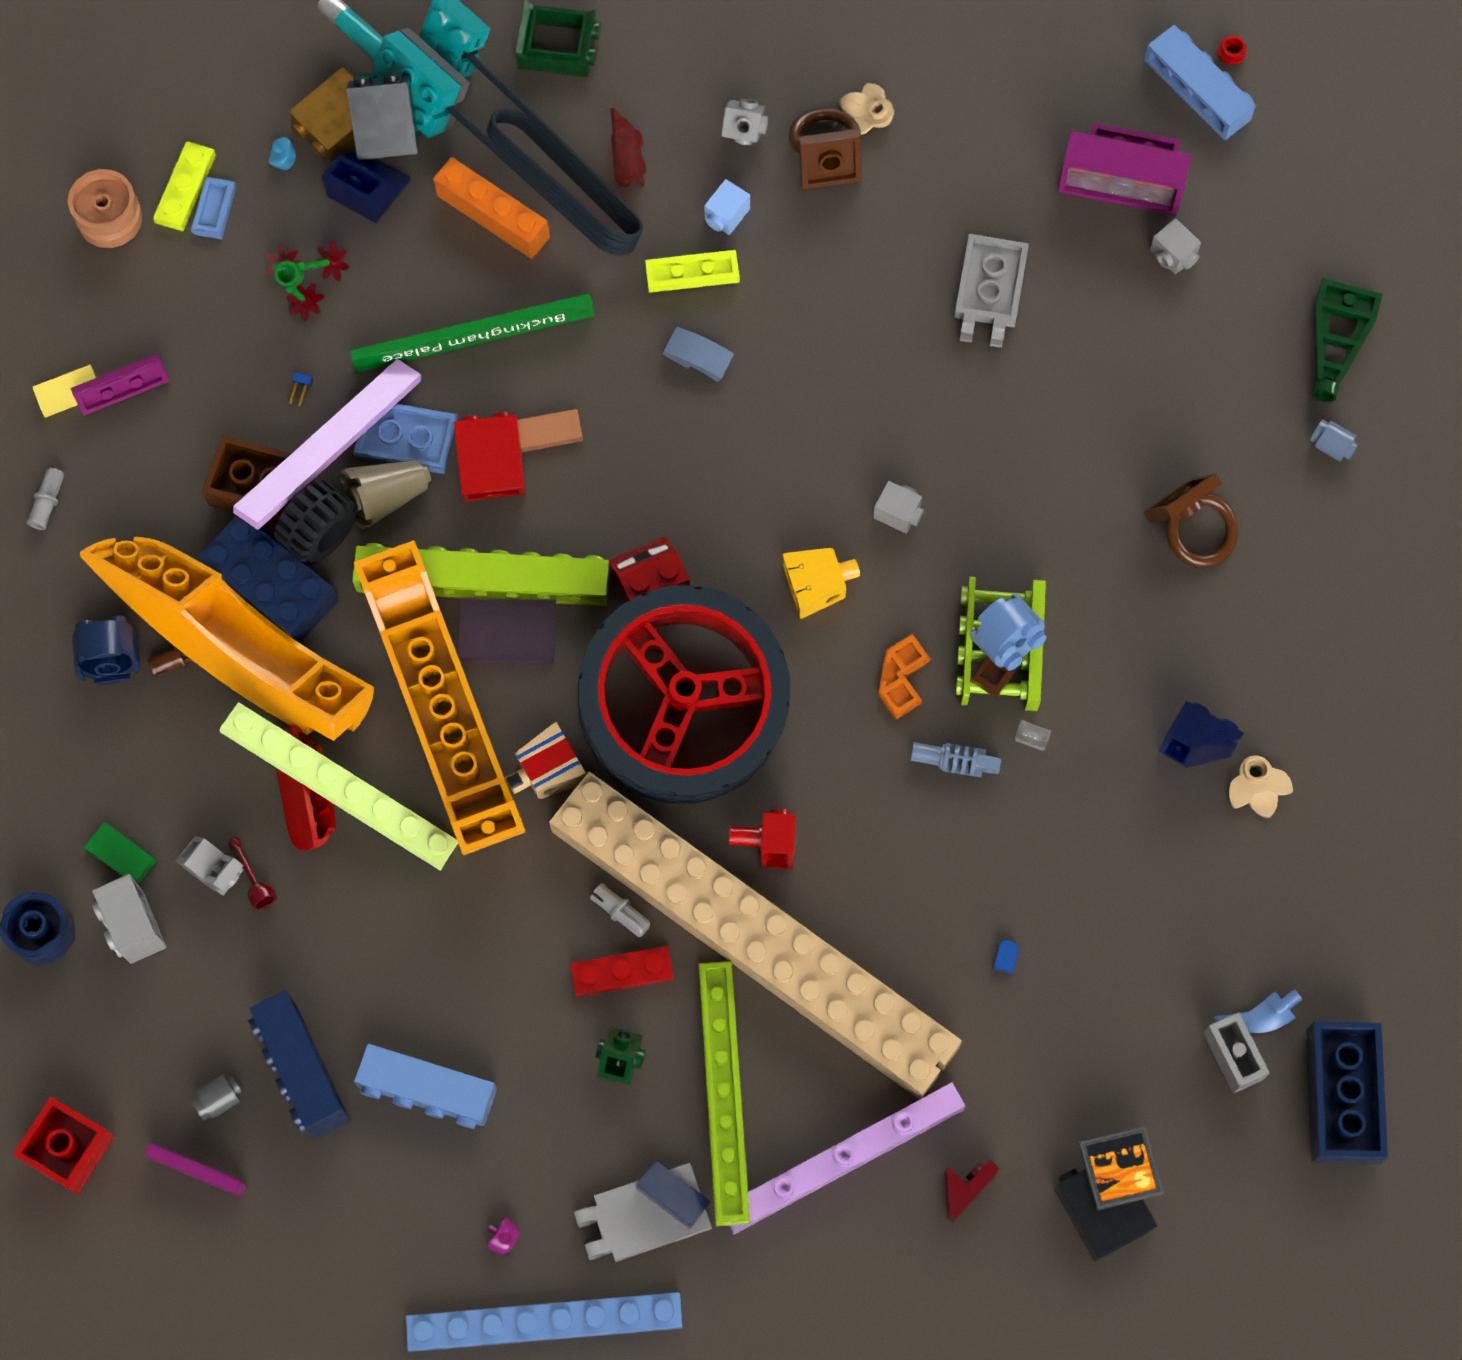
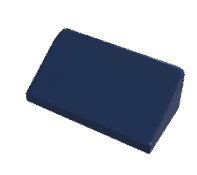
M657 1161L636 1184V1189L689 1229L693 1227L711 1202Z

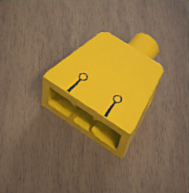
M833 548L782 554V567L799 619L843 600L846 597L845 581L860 577V570L856 559L838 563Z

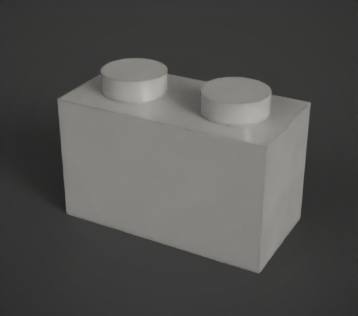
M1239 1012L1209 1025L1204 1031L1203 1035L1233 1094L1263 1081L1270 1074Z

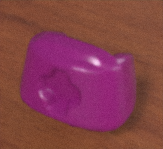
M508 1217L502 1218L498 1229L490 1224L487 1231L494 1236L486 1243V1247L491 1251L505 1255L517 1242L520 1229Z

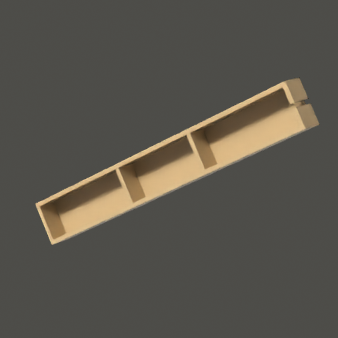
M590 771L549 821L552 833L726 960L732 961V964L918 1100L924 1098L939 1077L940 1071L943 1072L959 1050L962 1043L961 1039Z

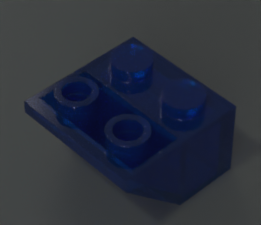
M356 151L339 154L321 175L327 197L375 223L411 180L410 176L376 158L358 160Z
M1186 701L1167 732L1159 752L1185 767L1196 766L1231 757L1244 733L1232 721L1227 719L1220 720L1211 715L1205 706L1199 703L1191 704Z

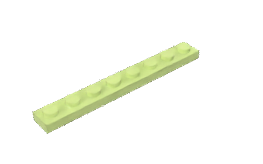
M239 702L220 727L219 732L440 871L458 845L457 839Z

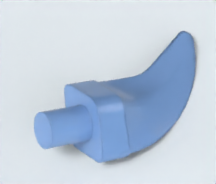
M1295 989L1282 999L1274 991L1254 1009L1246 1013H1240L1249 1033L1270 1032L1281 1028L1296 1017L1290 1009L1303 999ZM1233 1014L1217 1015L1213 1017V1020L1218 1022Z

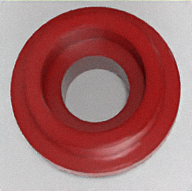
M1235 35L1228 36L1219 43L1217 55L1225 64L1237 65L1246 58L1247 46L1242 38ZM1228 50H1233L1236 54L1229 53Z

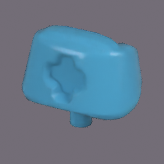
M281 137L272 143L268 162L280 170L290 169L296 159V150L289 138Z

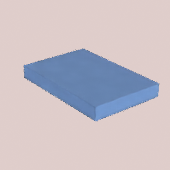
M396 404L356 440L353 452L354 459L382 464L417 460L421 465L425 464L429 472L445 475L455 435L454 422L458 421V415Z

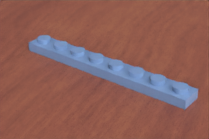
M680 1292L406 1316L409 1352L683 1328Z

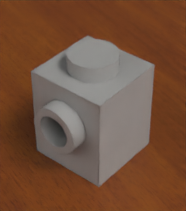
M1175 218L1154 236L1150 251L1156 256L1157 261L1162 267L1169 268L1176 275L1183 268L1187 270L1197 262L1201 241Z
M888 481L874 506L873 518L907 534L911 525L917 526L923 516L924 509L921 508L922 496L910 486L903 485L901 487Z

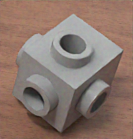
M753 99L730 100L725 108L721 137L735 139L736 143L742 145H751L752 142L757 143L761 134H766L769 116H764L765 106L758 105V102Z

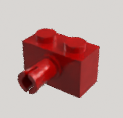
M785 809L770 810V813H763V824H760L759 827L730 825L729 846L758 847V850H761V868L793 869L796 814H790V811Z

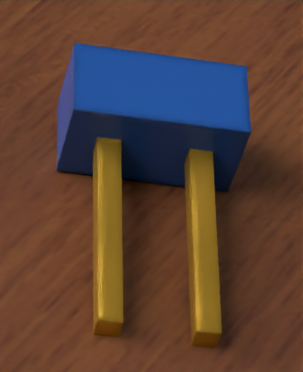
M294 372L292 381L295 385L289 401L290 405H292L297 386L300 384L304 385L298 407H301L307 386H312L314 380L312 376Z

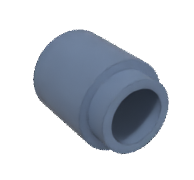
M1324 419L1321 420L1309 440L1316 444L1315 448L1339 462L1344 457L1350 460L1359 445L1354 441L1357 437L1356 434L1332 420L1327 422Z

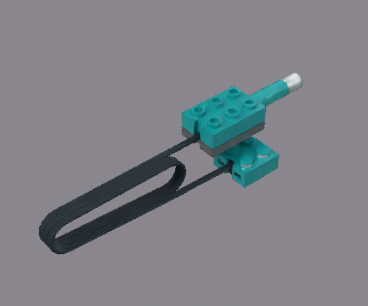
M319 0L318 10L374 61L370 73L371 79L382 78L385 73L401 72L402 75H410L417 129L427 138L452 129L457 119L598 248L609 254L619 256L630 254L635 249L644 227L641 218L529 106L479 60L480 56L477 55V51L484 47L491 28L459 0H432L419 36L407 27L382 37L342 0ZM475 67L524 112L508 108L496 110L492 113L486 129L488 137L455 107L457 103L464 100L470 82L465 78L473 75ZM508 123L524 131L626 234L615 232L607 227L504 134L496 124Z

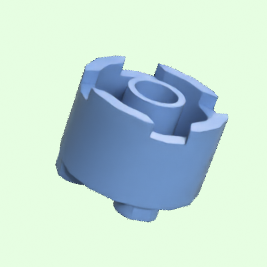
M1012 594L1011 599L1008 601L1001 597L988 606L978 617L981 625L977 631L971 630L970 633L973 642L998 667H1005L1008 671L1017 668L1022 662V657L1031 649H1038L1047 638L1043 633L1045 628L1044 621L1017 594Z

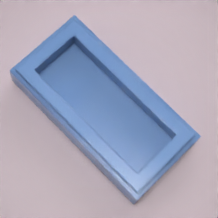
M205 177L191 227L193 235L216 239L223 238L237 187L235 181Z

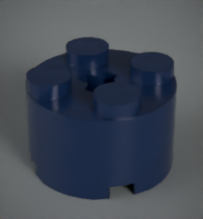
M113 616L108 620L95 622L84 620L75 625L76 630L72 635L75 675L79 679L85 681L86 676L93 678L94 684H114L129 679L130 672L134 670L136 674L140 670L137 631L132 625L127 623L126 617Z
M25 892L13 898L5 906L2 913L0 936L5 945L22 960L36 966L48 964L63 956L74 943L75 929L73 919L70 913L53 896L46 893ZM40 924V929L36 932L34 927Z

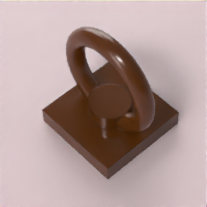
M819 108L802 114L793 122L789 131V140L793 149L800 155L802 190L862 182L861 130L859 124L851 115L838 109ZM821 120L836 121L848 129L801 136L802 130L807 125Z
M1216 473L1190 479L1143 512L1150 523L1167 520L1166 535L1172 551L1180 560L1194 567L1206 568L1221 563L1231 554L1238 538V522L1234 511L1225 500L1210 493L1222 484ZM1204 505H1208L1216 509L1222 516L1226 533L1222 545L1215 552L1207 555H1198L1189 551L1182 543L1179 535L1180 520L1196 513Z

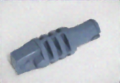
M913 742L910 761L938 765V769H942L941 771L980 778L982 777V772L998 774L1001 766V758L985 755L986 749L950 743L942 744V747Z

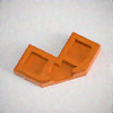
M913 633L888 648L885 653L878 697L895 721L922 704V699L906 677L929 663L931 658Z

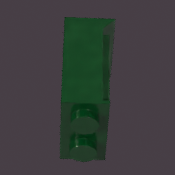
M525 0L515 50L518 69L588 77L590 66H595L597 49L593 48L594 40H599L601 34V22H596L595 10L589 12L538 6ZM542 24L581 29L577 54L531 49L535 25Z

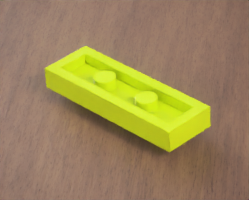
M186 141L153 219L156 224L184 231L204 185L205 177L208 176L216 157L214 149Z
M736 250L645 260L649 293L740 283Z

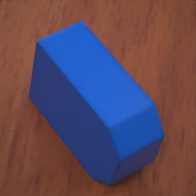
M1004 940L999 944L993 969L1013 974L1019 951L1016 942Z

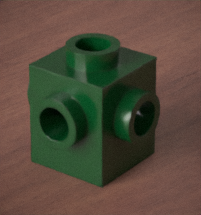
M610 1028L606 1040L600 1039L597 1046L595 1058L600 1059L597 1077L629 1085L635 1068L641 1070L646 1053V1050L640 1049L643 1035L632 1033L626 1029Z

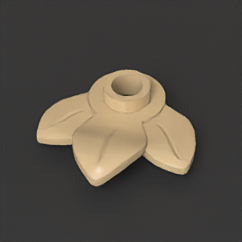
M866 83L862 93L851 92L839 99L841 109L851 115L859 124L861 135L867 133L873 127H886L893 119V105L889 100L885 99V92L879 85ZM843 125L841 130L844 131L848 129Z
M1257 755L1244 759L1239 768V776L1233 779L1229 786V800L1233 808H1240L1249 803L1250 808L1264 818H1271L1277 808L1278 795L1293 793L1290 777L1284 771L1272 768L1268 760ZM1257 768L1260 771L1261 776H1252L1250 774V769Z

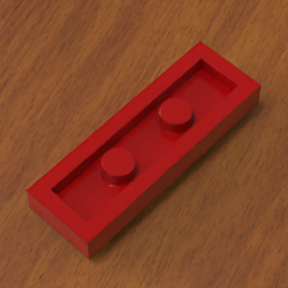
M668 946L570 963L576 998L674 980Z

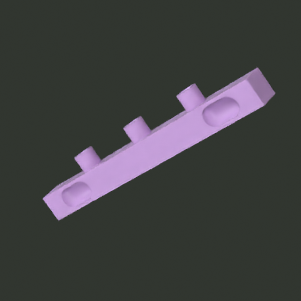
M953 1083L940 1088L749 1191L750 1224L729 1225L733 1235L962 1112L965 1104Z

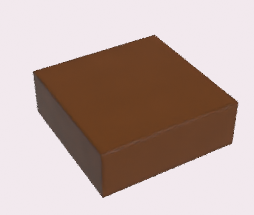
M986 656L972 675L970 682L997 699L1015 674V669L1008 671L1005 667H998Z

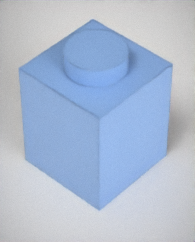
M725 179L704 206L707 224L716 231H723L730 235L750 210V194Z

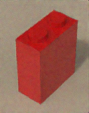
M497 412L492 414L490 418L480 419L477 415H468L462 417L461 421H455L454 427L461 492L464 502L526 495L517 415H511L510 412Z

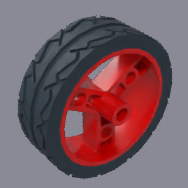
M667 586L645 592L642 595L640 594L619 606L600 625L586 648L578 682V716L584 738L598 763L617 782L642 797L665 803H699L721 797L745 784L765 764L784 730L790 707V674L784 653L780 648L781 646L769 626L752 609L726 593L704 587ZM673 624H687L713 630L730 640L744 654L752 668L696 675L686 670L655 628ZM623 649H625L663 698L640 755L620 737L610 720L605 703L606 678L614 660ZM649 651H657L661 654L662 660L655 664L649 663L645 658V654ZM665 667H670L675 673L671 678L668 688L658 674ZM734 683L739 687L740 693L735 696H729L724 692L723 685ZM714 685L716 687L717 697L699 701L702 686ZM760 704L757 724L753 733L730 756L705 767L693 769L671 768L694 712ZM666 710L671 716L683 719L679 727L663 721ZM660 733H668L672 736L674 742L672 745L664 747L657 743L656 736Z

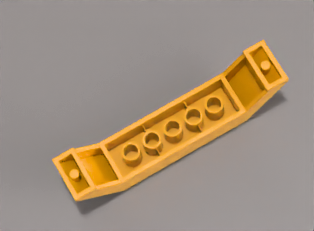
M415 540L353 562L463 856L525 833V828L496 758Z

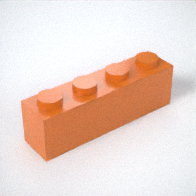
M451 157L433 178L436 194L439 198L530 259H533L550 239L549 226L546 219L455 158Z

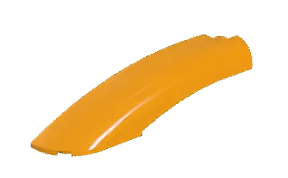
M134 537L133 541L116 542L115 538L92 544L80 552V557L129 607L165 639L223 684L283 722L299 726L306 735L315 730L334 741L346 729L354 731L366 716L374 694V687L323 659L279 629L222 580L221 573L166 543L144 537Z

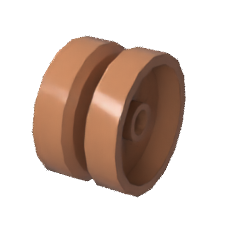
M97 169L87 172L78 178L69 190L67 203L70 214L76 222L80 234L87 242L101 248H114L129 242L140 230L143 219L142 209L131 183L124 175L114 170Z

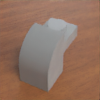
M196 835L175 860L194 877L222 896L236 883L243 872V865L234 857L223 854L205 838Z

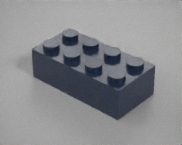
M237 515L197 557L199 562L221 573L222 580L247 603L299 643L339 601L334 588L261 529L257 530Z
M285 990L250 1007L253 1018L249 1019L248 1022L255 1037L259 1038L262 1045L266 1044L267 1046L262 1049V1053L269 1067H272L275 1074L279 1073L280 1078L275 1081L282 1096L286 1097L289 1104L293 1103L294 1108L290 1109L289 1112L297 1128H300L302 1133L308 1132L313 1139H316L350 1122V1118L300 1010L289 993Z
M1314 1021L1307 1028L1312 1163L1380 1164L1388 1158L1382 1023Z

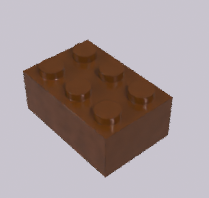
M222 435L202 489L208 505L233 512V506L292 453ZM313 479L306 487L312 485L315 479ZM292 499L268 521L277 523Z

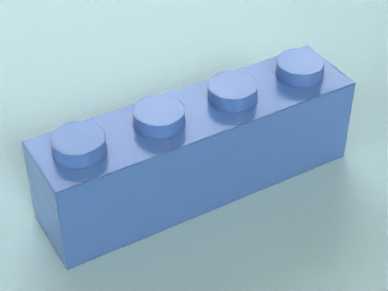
M1173 25L1148 44L1144 61L1224 140L1251 121L1256 107L1252 97L1247 92H1242L1233 83L1231 76L1221 71L1213 63L1211 57L1192 42L1191 37L1186 32H1181Z
M367 1044L354 1081L359 1088H362L360 1093L365 1096L380 1099V1096L384 1095L393 1098V1104L406 1109H411L412 1105L425 1108L424 1113L438 1119H443L445 1114L457 1118L456 1124L470 1129H475L476 1125L485 1127L497 1092V1087L493 1082L371 1044Z

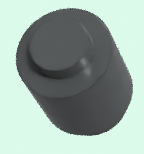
M221 1074L196 1090V1095L191 1097L190 1100L200 1117L205 1121L210 1117L212 1119L216 1118L241 1102L238 1095L243 1091L233 1075L226 1078L224 1074Z

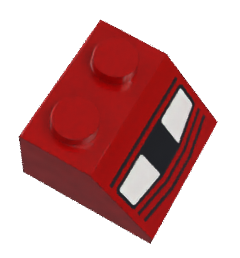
M666 537L609 560L612 573L626 602L645 592L667 586H690V578L677 551Z

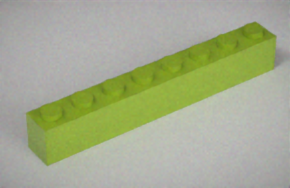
M378 543L356 546L355 561L391 548L384 547ZM437 546L429 547L428 550L418 549L435 597L608 606L610 565L609 560H604L600 556L589 555L585 558H572L571 555L559 553L550 557L541 556L536 552H524L522 555H514L503 550L479 553L471 548L447 551L445 548ZM354 565L352 580L356 592L365 593Z

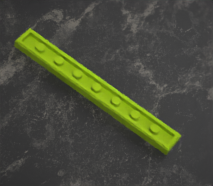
M732 961L699 963L716 1226L750 1224Z

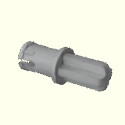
M55 468L46 470L39 492L34 493L33 496L35 499L34 505L26 522L29 526L39 530H46L51 511L58 504L56 497L64 478L62 471Z
M601 883L593 891L597 895L592 894L590 900L611 915L612 921L618 920L638 937L643 936L650 927V921L631 907L628 899L623 900L604 883Z

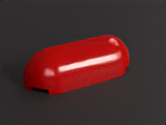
M290 725L284 730L323 755L320 744L318 742L314 744L302 732L299 726ZM276 768L287 830L292 843L302 851L321 847L328 841L331 832L336 828L333 803Z

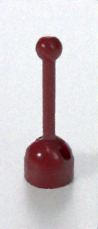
M232 837L228 845L231 849L235 850L252 883L248 890V899L254 910L266 908L276 901L277 896L268 883L257 881L241 849V840L238 837Z

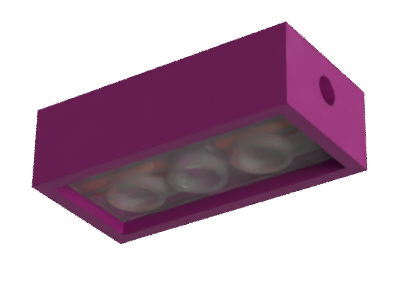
M1071 131L1058 192L1176 216L1185 189L1191 155Z

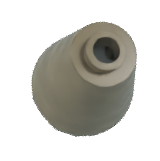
M417 460L350 467L340 472L345 475V477L340 478L342 493L358 507L357 513L359 518H356L355 522L361 529L371 527L426 491L428 483L431 482V475L425 464L421 465Z

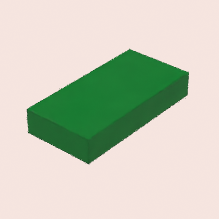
M106 822L101 825L84 846L89 853L120 876L124 877L130 874L138 884L157 862L152 856Z

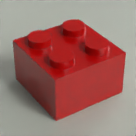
M50 1096L12 1155L78 1195L115 1136Z

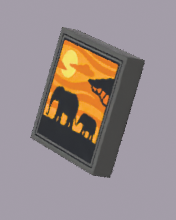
M1146 1127L1078 1143L1096 1211L1164 1194Z

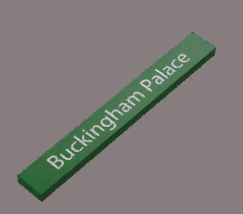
M587 293L353 349L350 351L356 373L390 366L397 359L406 362L594 317L591 295Z

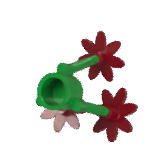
M334 241L330 242L328 251L323 247H318V252L323 259L317 261H296L294 259L297 256L298 249L294 248L286 255V251L281 244L277 247L278 256L266 254V259L273 264L266 270V274H275L276 281L286 286L287 293L293 294L286 297L289 302L294 303L289 310L290 315L300 312L302 320L306 321L309 317V310L316 314L321 313L320 308L315 303L322 301L325 296L323 294H314L316 291L315 283H311L306 291L301 285L306 269L324 267L322 274L324 280L332 273L335 280L340 281V270H348L350 268L347 263L341 261L346 256L347 251L340 250L337 252Z

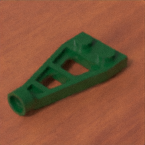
M1325 278L1322 279L1314 307L1316 380L1312 396L1322 402H1333L1336 400L1341 381L1376 322L1382 293ZM1331 315L1357 322V327L1349 338L1330 332L1329 318ZM1327 344L1346 349V354L1341 364L1326 361Z

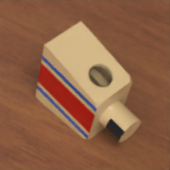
M555 722L515 753L516 760L521 769L505 777L513 794L531 786L537 798L543 799L577 787L586 776V772L559 725Z

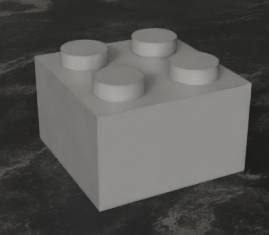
M130 874L92 890L96 901L92 903V907L98 920H102L105 927L108 928V931L104 932L105 939L110 949L115 950L119 958L123 956L132 964L167 948L145 893Z

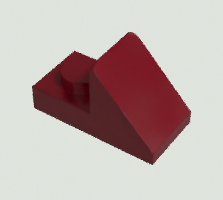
M989 1160L985 1166L979 1162L966 1176L970 1181L968 1184L948 1166L946 1167L947 1215L952 1223L998 1174L1000 1168L993 1161Z

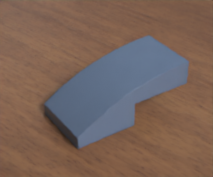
M680 327L674 328L662 351L663 355L686 369L692 366L717 382L722 379L734 355L733 352L721 345Z

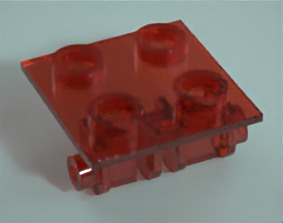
M611 108L613 128L611 140L613 157L615 158V180L621 187L630 186L632 181H636L644 187L646 164L641 153V147L644 145L643 137L640 131L636 130L628 122L626 117H622L614 108Z

